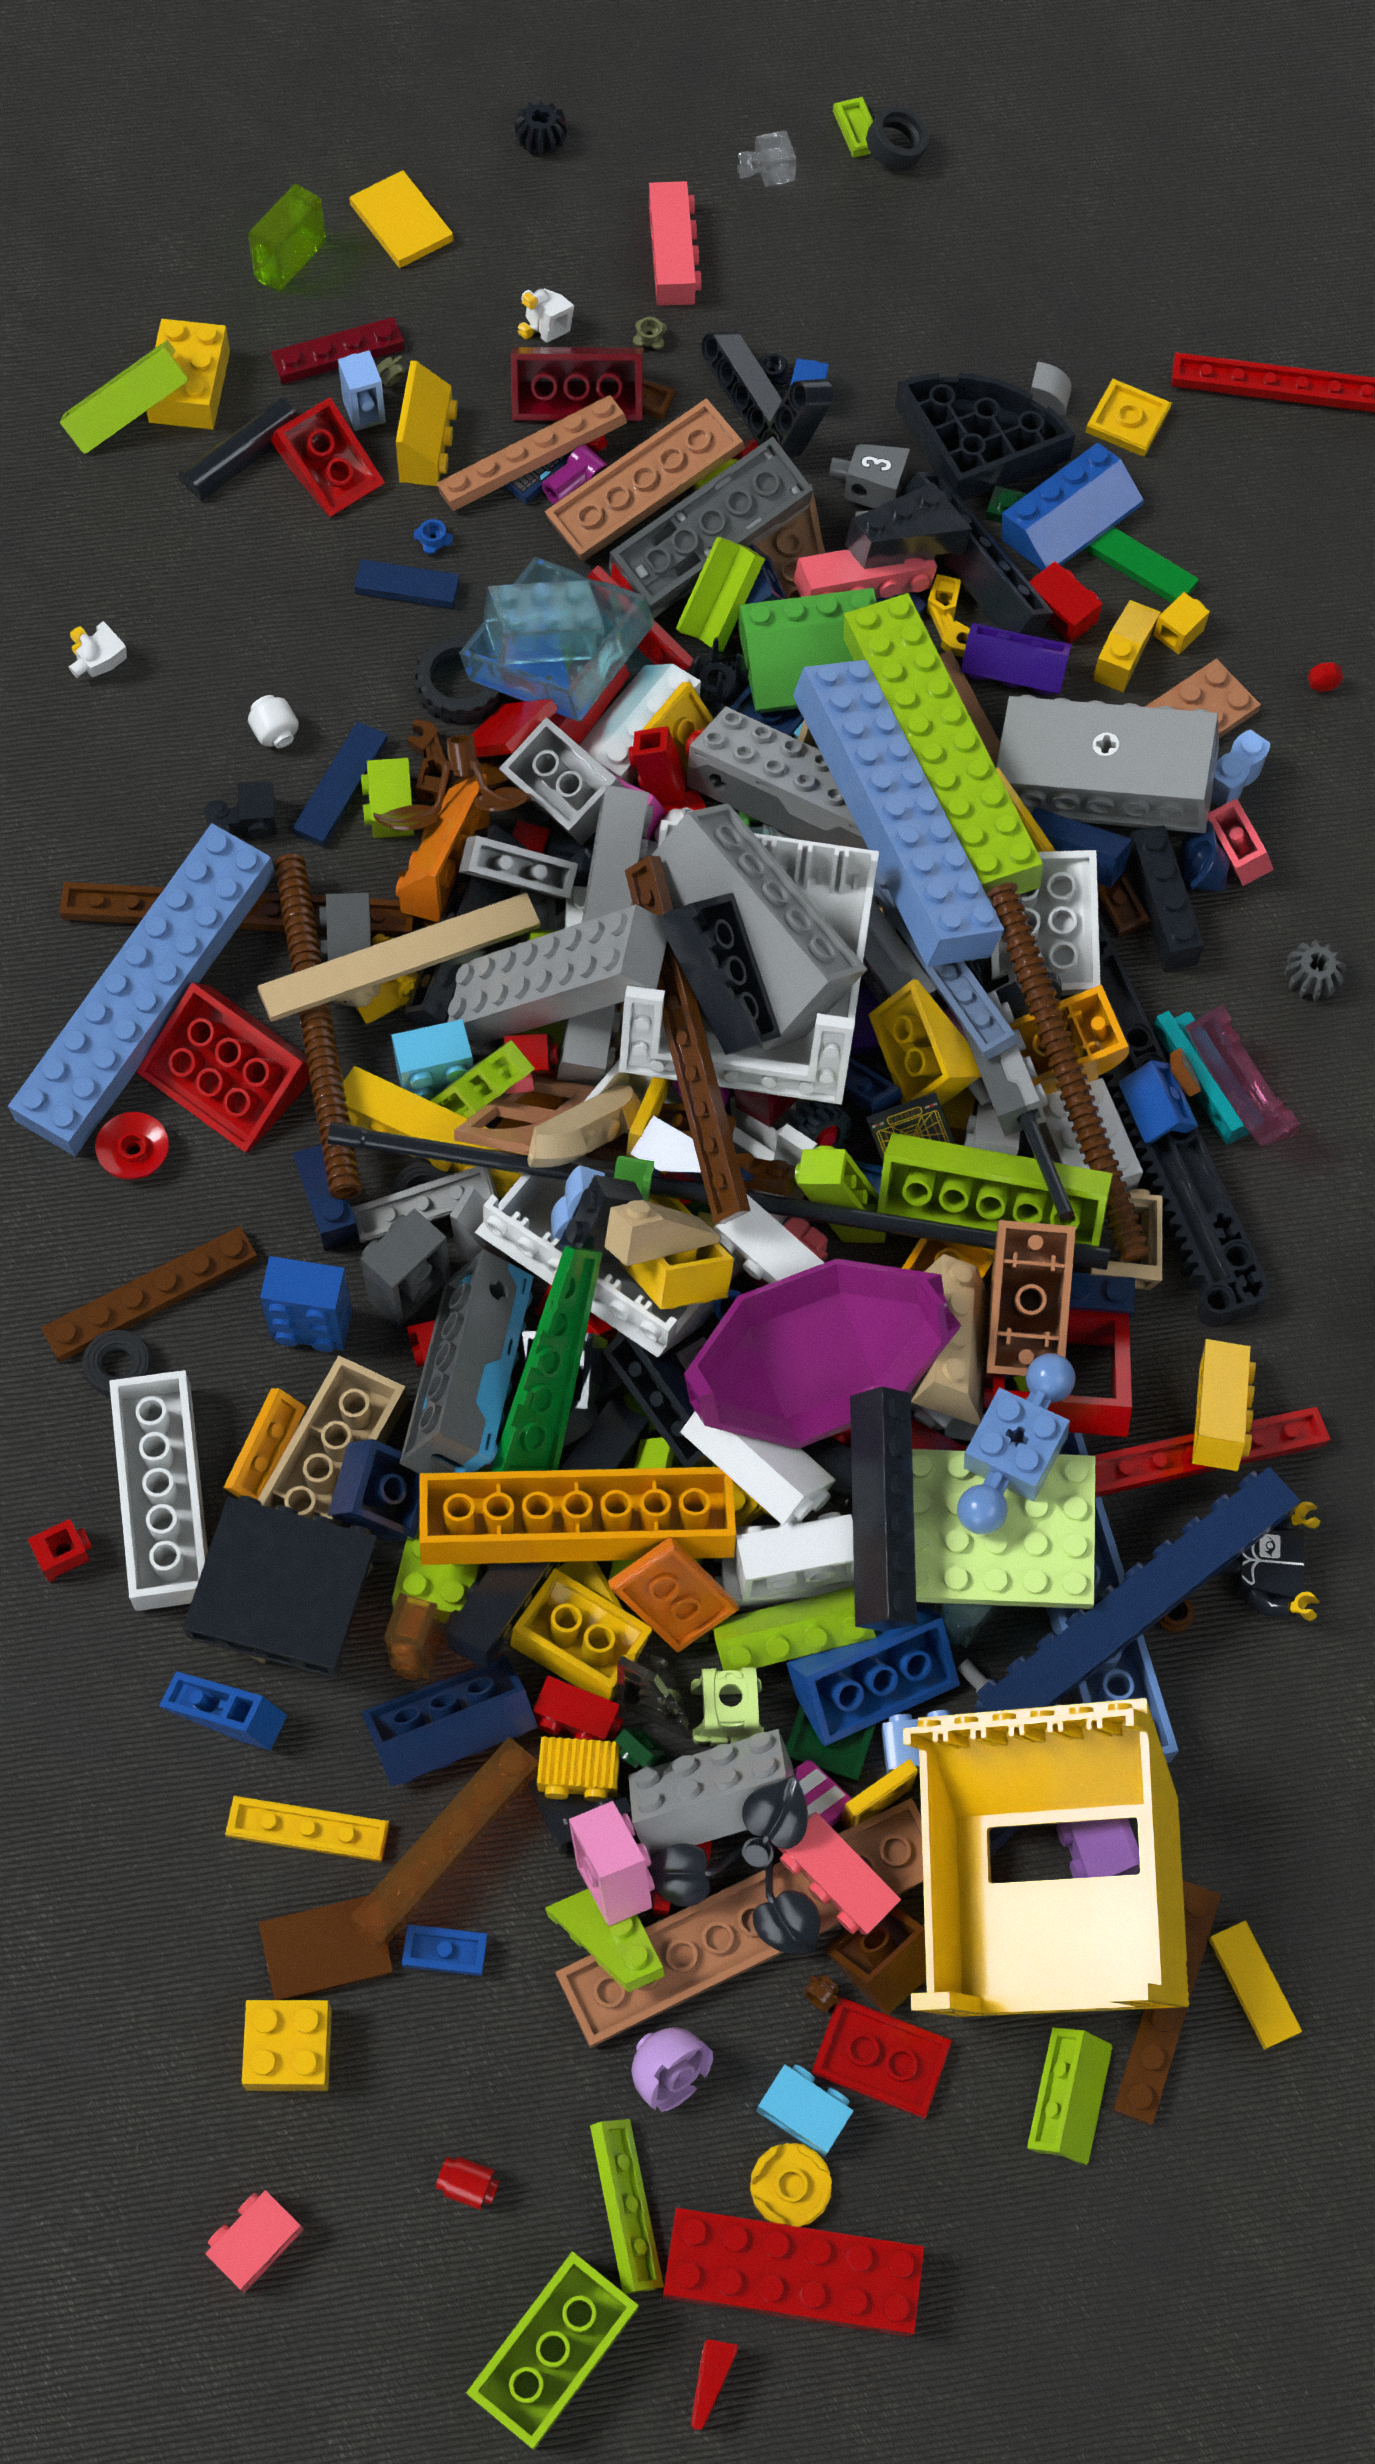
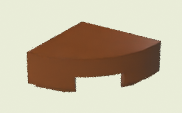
M1179 1048L1171 1052V1072L1185 1093L1191 1097L1200 1092L1201 1089L1197 1076L1183 1049Z

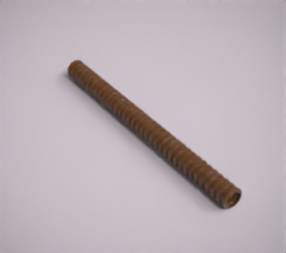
M285 854L276 859L274 868L276 870L279 897L281 898L280 904L282 915L284 916L283 922L285 934L287 935L288 952L290 953L289 957L292 963L291 970L295 973L319 965L323 961L321 959V951L319 950L320 943L318 941V932L316 931L317 926L315 914L313 913L305 859L298 854ZM330 1002L299 1012V1018L301 1019V1028L303 1029L302 1036L304 1038V1047L306 1048L305 1054L308 1058L307 1066L309 1067V1076L311 1077L310 1084L313 1087L312 1095L314 1097V1106L316 1107L318 1131L321 1136L320 1143L322 1155L324 1156V1165L326 1166L325 1173L328 1176L329 1195L335 1199L346 1200L358 1195L362 1191V1187L359 1182L360 1175L357 1172L358 1164L356 1163V1154L354 1153L355 1148L328 1144L331 1122L351 1124L349 1123L350 1118L347 1113L348 1106L345 1103L346 1095L344 1093V1084L342 1083L343 1077L341 1065L339 1064V1055L337 1054L336 1036L334 1035V1026L332 1025L333 1019L331 1008L329 1007Z
M1009 882L990 889L986 895L989 900H992L991 905L1004 928V934L1001 936L1002 941L1008 944L1005 949L1007 953H1011L1009 957L1010 963H1015L1013 971L1015 974H1019L1017 982L1023 985L1021 993L1027 996L1024 1001L1026 1005L1031 1007L1028 1010L1029 1015L1035 1018L1032 1021L1033 1026L1039 1029L1036 1031L1037 1037H1042L1040 1045L1042 1048H1046L1044 1056L1050 1059L1048 1067L1054 1070L1052 1078L1058 1081L1056 1089L1061 1090L1060 1099L1066 1103L1063 1108L1065 1112L1070 1113L1067 1119L1074 1124L1071 1130L1078 1135L1075 1141L1082 1146L1079 1151L1080 1154H1085L1084 1165H1089V1168L1092 1170L1113 1173L1105 1219L1109 1220L1107 1224L1108 1230L1113 1231L1111 1235L1112 1241L1117 1242L1115 1250L1121 1253L1119 1261L1128 1263L1147 1256L1151 1249L1149 1246H1145L1144 1242L1147 1241V1238L1141 1235L1143 1227L1136 1222L1139 1216L1132 1211L1135 1209V1205L1128 1200L1131 1198L1130 1192H1125L1124 1188L1127 1187L1126 1181H1121L1123 1173L1117 1170L1119 1162L1113 1159L1115 1151L1109 1148L1111 1140L1105 1137L1107 1129L1101 1126L1103 1118L1097 1115L1099 1107L1093 1104L1096 1101L1095 1096L1090 1095L1089 1092L1092 1088L1085 1083L1088 1077L1081 1072L1084 1066L1077 1061L1080 1058L1079 1053H1074L1073 1049L1076 1048L1075 1042H1070L1072 1034L1071 1031H1066L1068 1023L1062 1020L1064 1012L1058 1009L1060 1001L1054 998L1057 993L1055 989L1050 987L1053 984L1052 979L1046 976L1049 971L1048 968L1043 967L1045 963L1044 957H1039L1041 949L1039 946H1035L1037 938L1031 935L1033 928L1027 924L1029 921L1028 915L1023 914L1026 909L1024 904L1019 903L1022 900L1021 895L1015 892L1018 889L1017 884Z

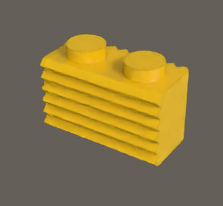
M541 1737L537 1778L538 1791L545 1792V1797L556 1800L568 1799L569 1794L585 1795V1800L598 1803L607 1799L608 1796L617 1797L620 1746L615 1741Z

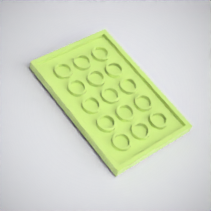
M912 1449L916 1602L1093 1609L1095 1456L1059 1454L1034 1502L1006 1489L1003 1496L1007 1502L1008 1512L1004 1524L991 1534L978 1535L968 1531L961 1524L957 1514V1505L961 1495L968 1488L983 1484L985 1478L964 1469L965 1451Z

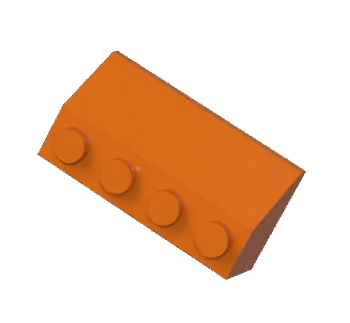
M482 774L485 785L487 787V775ZM475 776L449 788L442 802L441 811L437 813L439 820L431 826L425 827L421 845L418 851L412 852L409 860V869L405 877L401 876L396 885L395 893L396 897H399L401 913L435 922L440 921L460 869L467 837L473 836L475 830L488 827L490 823V812L480 810L474 805V799L483 795Z

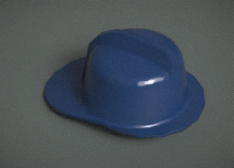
M1208 821L1206 833H1186L1179 852L1180 872L1187 892L1193 889L1203 892L1213 890L1223 892L1227 886V873L1231 861L1226 851L1216 843L1213 824Z

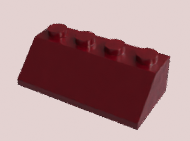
M514 347L510 353L512 420L559 421L609 395L624 412L626 421L643 420L644 348ZM576 381H584L586 386L578 384Z

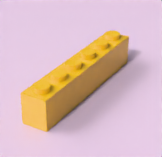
M353 1066L343 1081L344 1093L346 1095L345 1103L348 1106L347 1113L349 1114V1123L351 1125L373 1131L509 1152L455 1141L454 1130L468 1120V1118L356 1066ZM424 1158L429 1160L434 1167L444 1172L450 1170L458 1173L476 1167ZM490 1169L497 1195L501 1199L504 1198L523 1175L521 1173Z

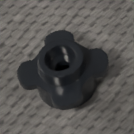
M769 353L757 360L772 384L784 385L788 382L789 376L786 374L788 360L776 353Z

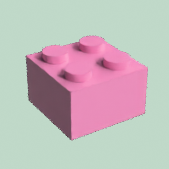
M611 1801L570 1818L569 1824L577 1868L607 1925L611 1926L651 1909L650 1891L655 1889L652 1876L647 1869L651 1865V1860L645 1845L642 1842L636 1844L633 1839L635 1831L629 1816L626 1813L620 1815L614 1802Z

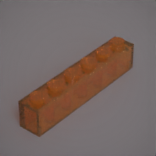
M508 1737L350 1916V1927L380 1953L536 1775L539 1761L512 1738Z

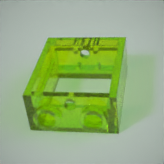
M296 183L248 233L254 277L260 283L270 285L276 290L281 291L326 242L321 198Z

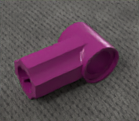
M581 445L571 453L565 466L542 482V490L545 492L548 500L554 505L609 467V465L587 445Z

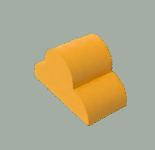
M1101 984L1060 1001L1058 1009L1064 1012L1062 1020L1068 1023L1066 1031H1071L1072 1037L1070 1042H1075L1076 1048L1073 1049L1074 1053H1079L1080 1058L1077 1061L1084 1066L1081 1072L1088 1077L1085 1083L1098 1080L1099 1075L1119 1065L1129 1053V1046ZM1027 1014L1015 1019V1022L1009 1024L1012 1030L1019 1029L1026 1047L1025 1050L1020 1051L1022 1058L1028 1056L1031 1058L1037 1077L1031 1079L1034 1086L1041 1084L1045 1095L1061 1091L1056 1089L1058 1081L1052 1078L1054 1070L1048 1067L1050 1059L1044 1056L1046 1048H1042L1040 1045L1042 1037H1037L1036 1031L1039 1029L1033 1026L1032 1021L1035 1018Z

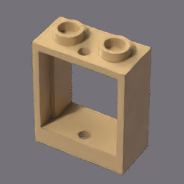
M1133 1189L1128 1191L1131 1194V1198L1128 1200L1135 1205V1209L1132 1210L1133 1213L1141 1214V1225L1143 1227L1141 1235L1146 1236L1147 1241L1144 1243L1146 1247H1150L1151 1252L1141 1258V1264L1109 1261L1107 1270L1080 1266V1273H1088L1094 1276L1135 1278V1289L1150 1290L1162 1281V1196L1150 1195V1191L1145 1189Z

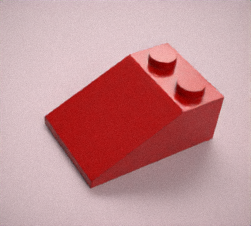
M331 397L275 430L270 439L288 468L329 518L385 484Z

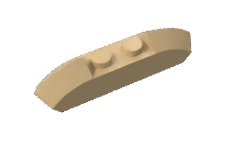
M616 1085L535 1126L527 1159L529 1167L545 1168L570 1163L631 1129L641 1105V1101L632 1086Z

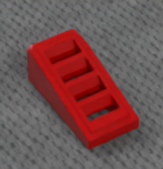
M709 2339L703 2343L690 2423L691 2430L701 2431L706 2425L737 2355L739 2345Z

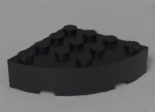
M939 373L926 374L898 382L895 408L933 470L939 471L963 501L991 491L995 485L1001 487L1071 458L1075 440L1074 432L1051 407L1045 408L1032 399L1033 395L1018 386L1000 379L973 373H959L958 377H940Z

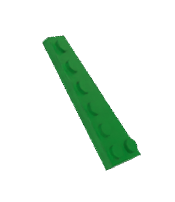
M564 1247L501 1440L497 1444L498 1450L491 1471L558 1470L603 1252L586 1248Z

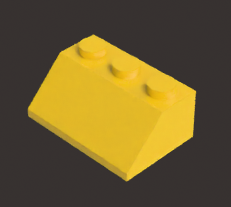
M410 361L396 437L399 481L402 483L437 486L436 483L440 481L441 473H447L448 454L445 453V448L452 445L453 427L449 425L450 420H456L458 401L452 400L451 385L418 361Z
M554 1568L514 1625L510 1646L574 1686L612 1701L629 1676L653 1629Z

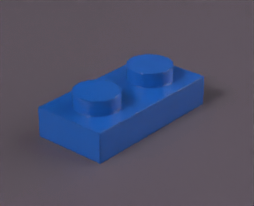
M407 1924L402 1967L482 1977L488 1935L487 1933Z

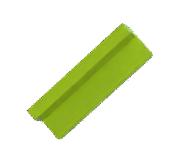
M168 339L63 414L60 424L83 453H88L188 381V376L173 357L176 350Z

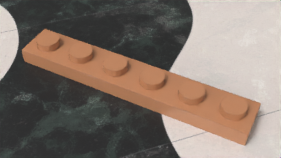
M611 395L437 482L438 490L451 510L455 511L575 450L579 446L585 445L626 424L625 414Z

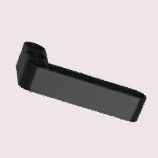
M738 332L705 334L701 342L702 356L757 444L760 446L771 437H774L788 457L800 456L832 403L833 390L831 384L826 379L795 381L791 384L782 400Z

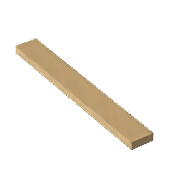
M526 892L258 985V992L269 1019L273 1022L539 929L540 921Z

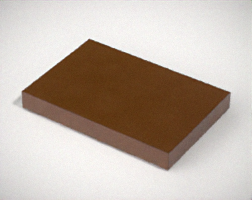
M376 1893L258 1922L274 2000H291L394 1974Z

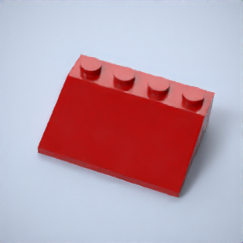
M193 982L136 1071L137 1074L245 1153L250 1152L298 1098L311 1078L309 1076L306 1054L210 985Z

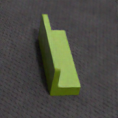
M717 537L679 619L676 630L700 639L711 648L714 638L718 637L719 651L723 652L739 618L740 605L745 604L765 558L747 546Z
M1052 2027L1027 2149L1036 2153L1063 2156L1079 2164L1087 2165L1089 2163L1112 2051L1110 2043L1084 2030Z

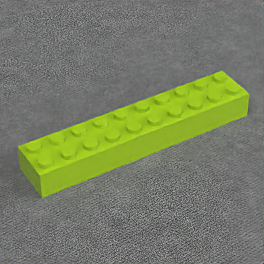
M906 593L844 613L843 639L853 660L867 661L985 893L987 894L990 889L1009 882L1017 884L1016 894L1040 888L1043 862L909 594Z

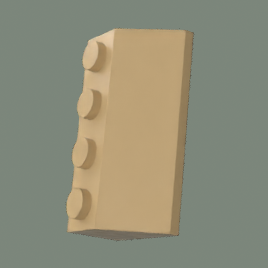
M943 1254L924 1272L942 1274L944 1296L948 1302L949 1309L962 1326L912 1389L911 1402L978 1426L982 1421L989 1294L976 1266Z

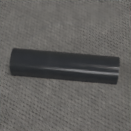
M278 399L180 471L178 474L179 481L202 501L275 446L270 440L275 430L298 417L296 411L286 400Z

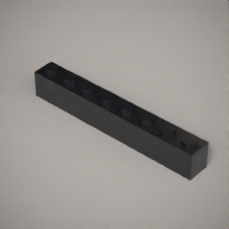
M610 1398L603 1410L597 1409L598 1416L596 1422L586 1432L584 1437H580L572 1443L568 1452L569 1458L563 1466L559 1464L558 1470L627 1469L638 1453L640 1440L648 1439L649 1419ZM561 1562L488 1563L486 1568L488 1572L481 1582L475 1580L470 1586L465 1598L466 1603L461 1610H454L445 1623L444 1630L446 1631L447 1648L487 1670L513 1633V1627L554 1568L557 1569Z

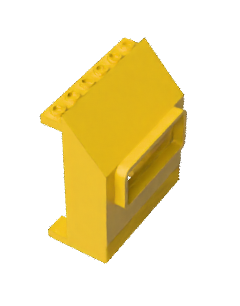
M1146 1698L920 1717L917 1721V1727L903 1728V1745L919 1749L927 1993H911L912 2011L954 2017L1189 2007L1178 1797ZM1137 1818L1140 1873L1137 1875L994 1884L991 1882L989 1837L991 1828Z

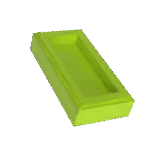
M859 97L834 103L833 113L852 157L856 158L871 154L867 146L866 136L873 119L864 98Z

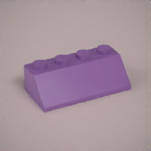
M1128 1819L1056 1824L1059 1840L1064 1847L1068 1846L1073 1861H1070L1073 1879L1134 1875L1140 1868L1139 1848Z

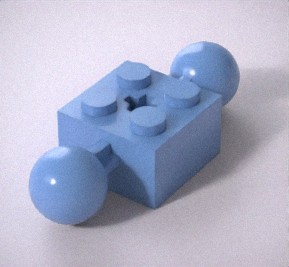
M1053 1353L1043 1354L1030 1363L1026 1372V1384L1030 1394L1026 1400L1002 1388H998L964 1455V1469L985 1478L983 1484L968 1488L958 1501V1518L968 1531L978 1535H987L997 1531L1004 1524L1008 1512L1007 1502L1003 1496L1006 1489L1033 1502L1039 1494L1069 1432L1070 1420L1047 1410L1051 1403L1065 1399L1072 1392L1075 1385L1074 1368L1063 1356ZM1011 1442H1021L1016 1448L1010 1445Z

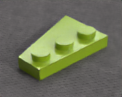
M589 1889L545 1907L547 1916L556 1925L560 1924L569 1933L570 1938L579 1947L583 1946L596 1959L597 1964L628 1993L665 1976L663 1966L637 1914L608 1926Z

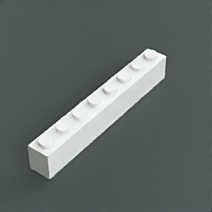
M748 1195L750 1212L726 1224H716L713 1228L721 1236L720 1245L730 1255L734 1252L744 1261L743 1268L757 1280L763 1278L769 1284L824 1263ZM911 1402V1409L915 1412L913 1418L917 1422L936 1431L944 1429L954 1418Z

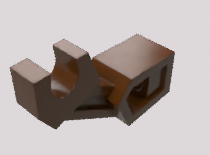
M414 719L412 724L413 732L423 735L421 737L409 735L407 739L408 747L423 757L426 755V758L422 760L415 785L416 800L435 804L441 778L432 777L430 773L436 772V774L442 777V761L446 760L439 742V730L431 722ZM451 770L449 772L444 797L452 780Z

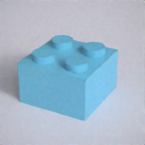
M463 1019L392 1035L395 1063L401 1088L429 1101L473 1068V1057Z

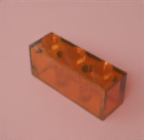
M399 1593L384 1636L391 1668L396 1669L395 1673L409 1680H417L418 1676L429 1679L443 1638L437 1603Z

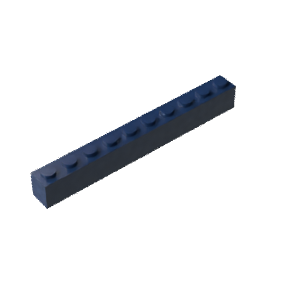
M1270 1466L1261 1474L1254 1470L1238 1484L1241 1490L1232 1497L1225 1493L1210 1506L1213 1512L1202 1520L1199 1516H1196L1188 1522L1181 1530L1184 1535L1177 1541L1173 1542L1170 1538L1154 1550L1152 1554L1155 1558L1148 1564L1144 1565L1140 1561L1128 1570L1123 1576L1126 1581L1118 1588H1115L1112 1584L1105 1588L1094 1599L1098 1604L1093 1609L1087 1612L1085 1609L1076 1611L1065 1622L1068 1627L1059 1635L1054 1631L1050 1632L1036 1645L1039 1651L1029 1659L1025 1655L1020 1656L1006 1669L1009 1674L1000 1682L993 1678L981 1687L976 1693L980 1698H978L975 1704V1712L1054 1706L1288 1518L1301 1501Z

